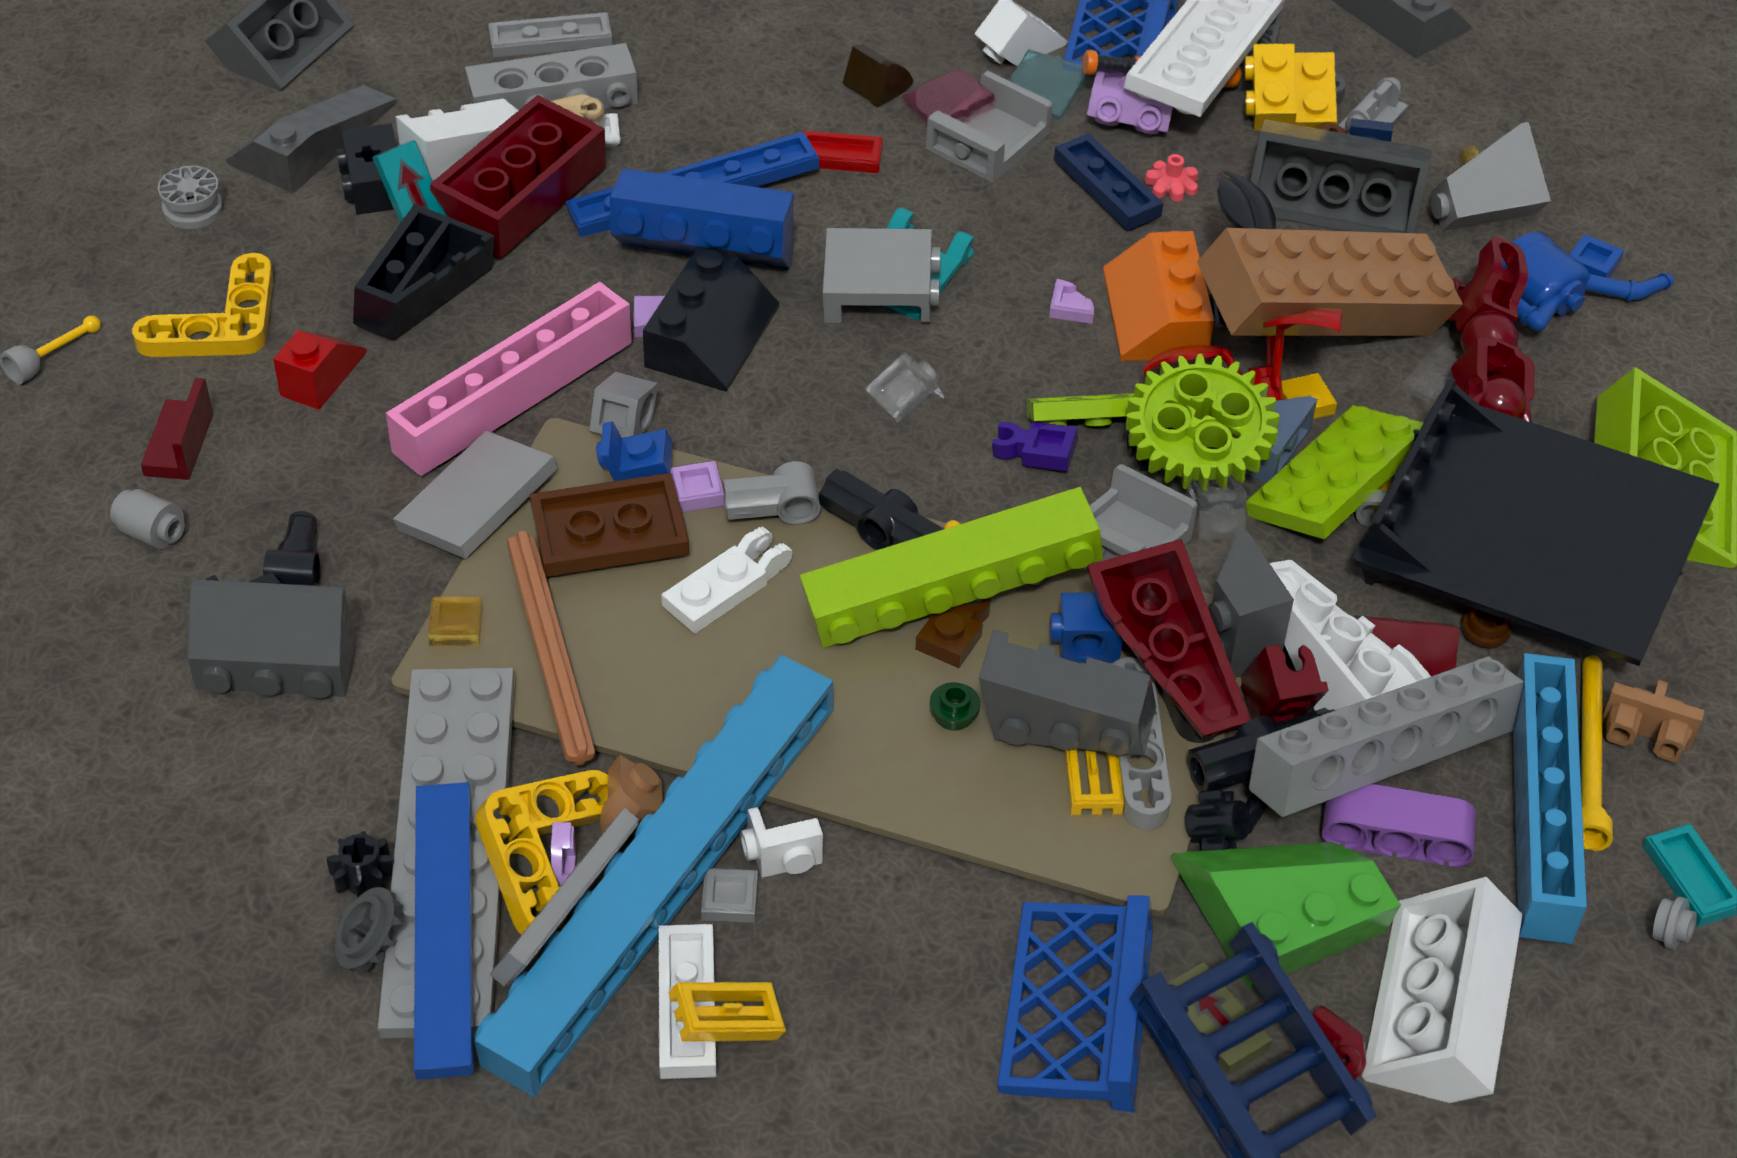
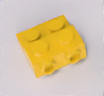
M1253 44L1252 56H1245L1244 79L1245 81H1252V91H1246L1245 115L1253 116L1254 130H1261L1264 119L1311 128L1328 123L1337 125L1334 52L1295 53V44Z

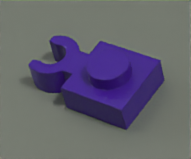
M1033 421L1030 430H1024L1017 424L1001 422L998 425L999 439H993L992 449L993 456L999 459H1011L1016 456H1022V466L1068 471L1078 442L1077 427Z

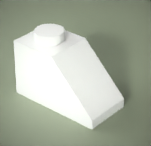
M999 0L975 32V35L986 43L983 51L999 64H1002L1007 59L1014 65L1020 66L1059 49L1068 43L1066 39L1043 20L1013 0Z

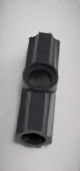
M835 469L829 474L819 492L820 505L855 525L862 540L875 550L944 530L941 526L920 515L915 503L904 492L890 489L884 494L845 470Z
M1322 708L1277 723L1271 716L1266 715L1249 720L1240 727L1235 736L1188 751L1187 763L1190 769L1191 780L1198 791L1219 790L1250 780L1257 738L1335 710Z

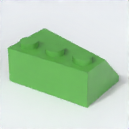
M1335 842L1172 853L1170 857L1227 956L1230 958L1235 955L1229 946L1231 940L1243 926L1253 922L1259 933L1266 935L1274 944L1279 956L1278 963L1286 974L1386 933L1401 906L1373 860ZM1248 974L1241 977L1249 990L1256 987Z

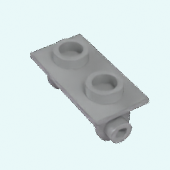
M1394 77L1381 79L1377 84L1376 91L1372 90L1355 109L1350 111L1348 116L1338 126L1344 128L1349 134L1351 118L1394 123L1408 109L1407 104L1399 101L1401 92L1400 82Z

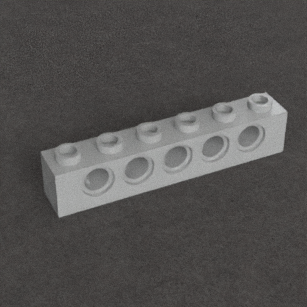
M1488 656L1257 738L1249 790L1281 817H1285L1513 731L1524 681L1507 670L1503 664Z

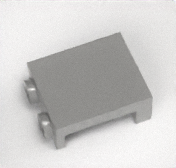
M986 71L981 75L979 94L952 117L937 110L927 118L926 149L994 182L1050 133L1053 104L1051 101L990 71Z
M827 228L823 279L824 323H842L843 305L919 306L921 308V322H930L931 306H939L940 291L939 279H932V273H940L941 248L932 247V229Z
M1123 464L1118 465L1113 470L1109 491L1090 505L1101 533L1103 560L1101 561L1182 539L1185 545L1192 538L1198 506L1197 502Z

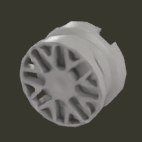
M200 166L179 167L166 173L158 182V195L162 201L163 215L166 221L174 227L182 229L201 228L216 221L223 211V201L219 194V181L215 173L207 168Z

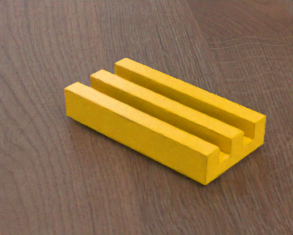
M1077 748L1064 750L1071 815H1081L1082 809H1091V815H1102L1103 809H1112V815L1123 814L1124 799L1118 756L1105 752L1110 794H1101L1096 751L1084 750L1089 794H1082Z
M677 982L668 992L671 1002H678L679 1005L674 1014L676 1022L684 1023V1027L679 1032L682 1042L772 1041L779 1039L786 1032L772 982ZM694 1002H763L764 1006H743L741 1003H724L722 1006H695Z

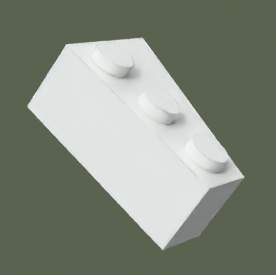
M503 98L461 105L460 111L444 113L440 109L430 110L428 116L410 118L407 114L396 116L399 145L415 140L433 182L518 110Z

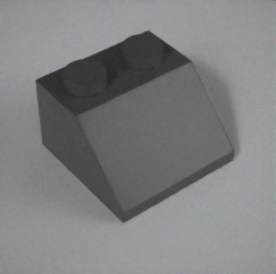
M1247 529L1237 533L1216 580L1213 601L1209 605L1210 614L1235 678L1240 677L1266 646L1279 644L1283 651L1294 602L1293 597Z

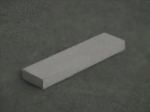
M626 808L618 814L489 974L504 987L506 984L510 985L637 827L639 819Z

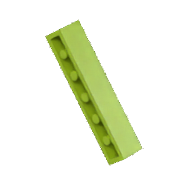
M1080 486L800 574V579L821 646L826 648L836 644L848 643L855 638L883 629L895 628L905 622L930 614L943 613L952 607L971 601L990 598L997 593L1025 584H1034L1044 578L1072 569L1085 568L1091 563L1103 560L1101 533Z

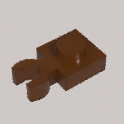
M991 597L982 599L977 605L965 603L953 607L952 610L948 609L943 613L932 614L916 636L915 650L960 668L982 636V622L990 614Z

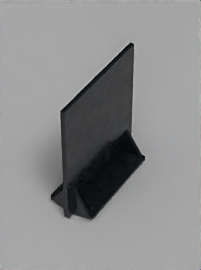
M1448 378L1421 429L1413 430L1415 434L1414 442L1402 465L1398 467L1392 484L1353 555V565L1362 568L1365 582L1368 585L1373 586L1375 582L1399 581L1640 667L1679 576L1683 575V567L1715 498L1719 483L1480 406L1456 385V380Z

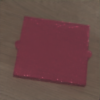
M958 68L935 80H928L927 84L903 95V100L925 120L937 110L955 119H959L961 117H968L971 115V112L995 101V96L993 92Z

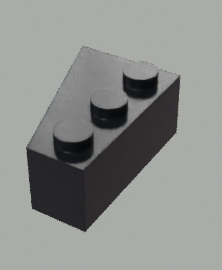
M414 203L354 287L353 324L391 340L396 339L491 271L495 235Z

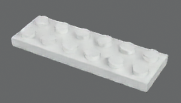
M1187 0L1127 73L1124 88L1136 92L1142 98L1157 100L1175 107L1181 113L1201 117L1245 59V56L1251 51L1253 44L1258 42L1280 13L1285 0Z

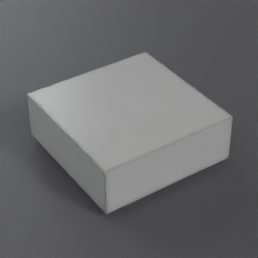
M709 869L704 877L701 920L755 923L758 870Z

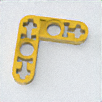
M247 253L233 261L230 270L225 313L150 315L139 319L132 328L137 351L148 357L246 355L259 351L265 345L268 333L274 282L270 260L267 256L260 253ZM255 271V283L248 282L247 277L250 276V272ZM247 300L260 302L256 306L248 308L238 306ZM243 323L250 324L251 330H248L247 335H243ZM204 331L211 333L204 339L192 340L189 338L196 332ZM175 333H178L179 338H175Z
M588 770L501 789L492 793L477 809L475 815L476 827L510 917L518 933L522 934L535 918L531 913V909L535 906L537 911H541L559 888L540 835L552 833L553 822H571V825L575 828L599 821L602 807L608 798V775L599 770ZM586 790L590 795L597 794L600 798L598 803L595 798L580 800L576 805L574 803V799L580 797ZM545 795L556 802L559 809L557 818H550L540 812L536 802L537 796ZM498 810L500 815H509L511 821L507 824L504 819H496L493 813ZM508 837L511 842L505 845L503 841ZM510 854H521L529 860L532 865V875L530 877L520 876L513 871L509 862ZM536 885L539 889L534 893L531 888ZM566 917L558 925L555 931L561 928V926L566 921Z

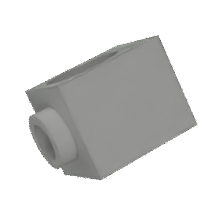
M618 372L613 373L594 390L589 431L602 434L603 423L613 421L622 438L644 433L653 423L658 383Z

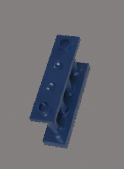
M1253 922L1243 926L1229 943V946L1235 953L1234 956L1177 987L1173 984H1168L1162 973L1159 972L1142 981L1129 998L1227 1158H1281L1280 1154L1338 1120L1342 1121L1351 1136L1377 1117L1372 1109V1099L1368 1090L1362 1082L1352 1078L1278 963L1279 956L1274 944L1266 935L1259 933ZM1248 974L1265 1003L1208 1035L1202 1032L1199 1033L1187 1015L1188 1006ZM1278 1022L1296 1051L1239 1084L1233 1081L1229 1082L1217 1063L1219 1060L1218 1055ZM1310 1071L1327 1100L1269 1134L1265 1131H1260L1249 1114V1104L1303 1073Z

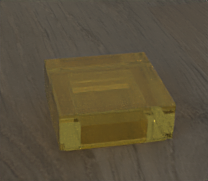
M432 597L428 627L429 646H479L483 612L482 597Z

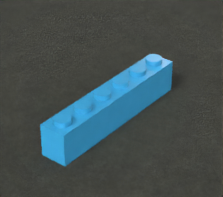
M1524 653L1517 673V677L1523 680L1524 684L1513 727L1518 910L1522 913L1519 937L1573 944L1587 908L1575 659Z

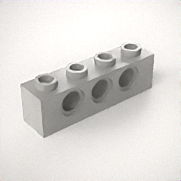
M626 43L465 67L470 104L504 98L513 107L520 110L536 95L551 101L578 94L599 99L604 109L638 103L637 73Z

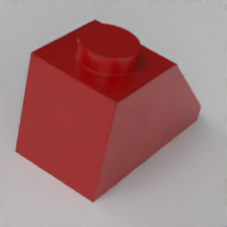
M297 330L273 358L280 396L320 410L367 353L366 348L330 335Z

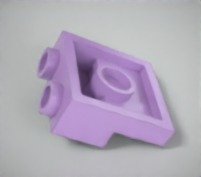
M1097 71L1087 111L1088 116L1095 117L1096 122L1109 126H1116L1119 122L1135 125L1137 131L1146 134H1158L1159 131L1168 132L1173 110L1172 106L1157 100L1142 98L1136 92L1124 88L1126 73Z

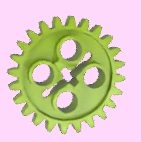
M1198 354L1195 364L1190 365L1183 356H1179L1177 368H1173L1163 361L1161 362L1160 375L1147 371L1145 384L1136 383L1134 397L1128 400L1126 430H1129V446H1137V460L1150 458L1148 468L1150 473L1156 472L1161 468L1165 469L1164 482L1169 483L1176 475L1182 477L1183 489H1187L1192 480H1199L1203 491H1207L1209 480H1216L1222 489H1226L1228 476L1230 475L1242 483L1245 480L1246 469L1258 473L1261 459L1269 460L1272 446L1276 445L1280 416L1279 413L1274 412L1276 398L1266 397L1267 383L1254 385L1256 372L1253 370L1242 376L1238 374L1240 362L1235 361L1228 368L1222 367V358L1218 355L1212 365L1205 364L1202 354Z

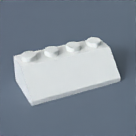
M1487 877L1399 900L1401 906L1392 923L1366 1053L1367 1065L1362 1073V1078L1365 1081L1448 1103L1494 1093L1522 913Z

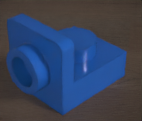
M610 421L603 423L602 438L596 444V453L601 468L608 469L614 481L670 473L673 441L667 429L622 438L614 422Z

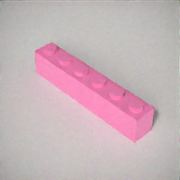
M598 282L386 412L391 452L419 476L428 473L469 447L485 431H494L632 343L630 304L604 284Z

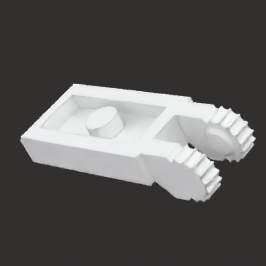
M763 526L761 528L758 527L753 532L746 534L737 547L734 545L662 593V606L693 633H697L765 587L768 580L787 567L793 558V550L784 543H779L773 549L767 550L772 542V533ZM759 554H763L758 564L753 561L759 557Z

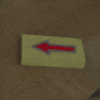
M1202 962L1171 980L1168 984H1173L1177 987L1210 968L1205 962ZM1225 986L1188 1006L1187 1015L1199 1033L1202 1032L1208 1035L1248 1012ZM1262 1030L1218 1055L1219 1060L1217 1063L1225 1075L1229 1076L1270 1051L1273 1040Z

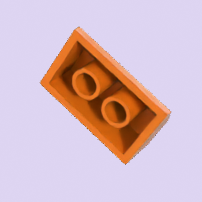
M1193 231L1150 232L1103 266V276L1120 361L1150 360L1154 356L1173 348L1211 344L1214 317L1205 279L1197 263L1200 257Z

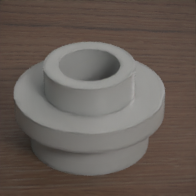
M1679 896L1675 901L1664 898L1658 907L1653 926V938L1664 942L1667 949L1676 950L1680 941L1689 943L1694 933L1697 914L1689 910V900L1687 898Z

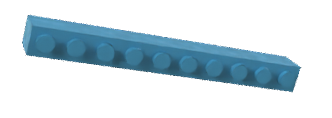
M782 654L769 670L764 669L758 674L749 696L741 705L736 704L730 709L722 730L713 741L707 740L703 743L697 752L694 765L684 777H677L671 783L666 793L665 801L655 814H648L643 818L636 830L635 839L624 853L618 852L612 857L606 867L604 878L593 892L586 891L581 896L574 908L573 917L561 931H554L547 939L538 961L529 972L523 971L516 977L509 990L508 998L496 1013H489L481 1021L474 1041L479 1064L482 1068L532 1097L538 1094L659 938V926L670 924L703 881L708 870L713 868L747 824V809L760 807L833 712V680Z

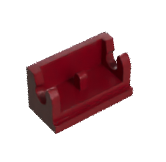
M1277 644L1266 646L1240 676L1252 719L1266 715L1271 716L1277 723L1306 714L1329 691L1327 682H1321L1314 655L1307 646L1302 645L1298 649V657L1302 661V669L1300 671H1292L1286 666V656L1280 645Z

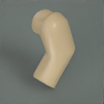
M584 94L551 100V102L595 124L599 123L605 114L603 104L599 99Z

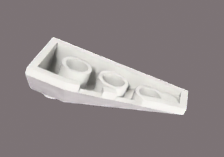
M1285 560L1270 563L1294 599L1284 643L1296 671L1302 669V661L1298 657V649L1302 645L1307 646L1314 655L1321 682L1326 681L1329 691L1313 707L1315 711L1322 708L1338 710L1431 677L1418 660L1400 644L1392 649L1372 634L1375 628L1372 622L1364 616L1357 620L1335 605L1337 595L1294 561Z

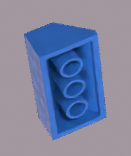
M623 168L610 195V234L621 245L689 255H693L697 247L700 246L738 257L744 263L790 269L792 263L794 192Z

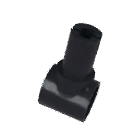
M297 511L290 515L285 539L278 545L277 550L266 551L263 575L273 572L280 584L314 586V583L320 582L319 552L315 551L313 547L318 524H316L317 520L313 514Z

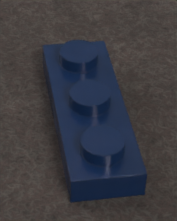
M1089 133L1055 147L1054 160L1127 230L1162 216L1163 202Z

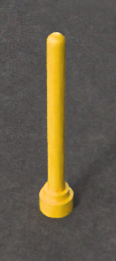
M1590 655L1582 663L1581 798L1584 849L1602 851L1612 844L1613 821L1606 810L1602 808L1603 664L1598 656Z

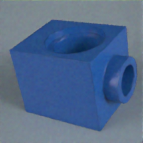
M1061 593L1059 613H1050L1049 622L1050 642L1059 643L1060 658L1077 663H1086L1087 657L1107 663H1113L1120 659L1123 638L1102 613L1096 594Z

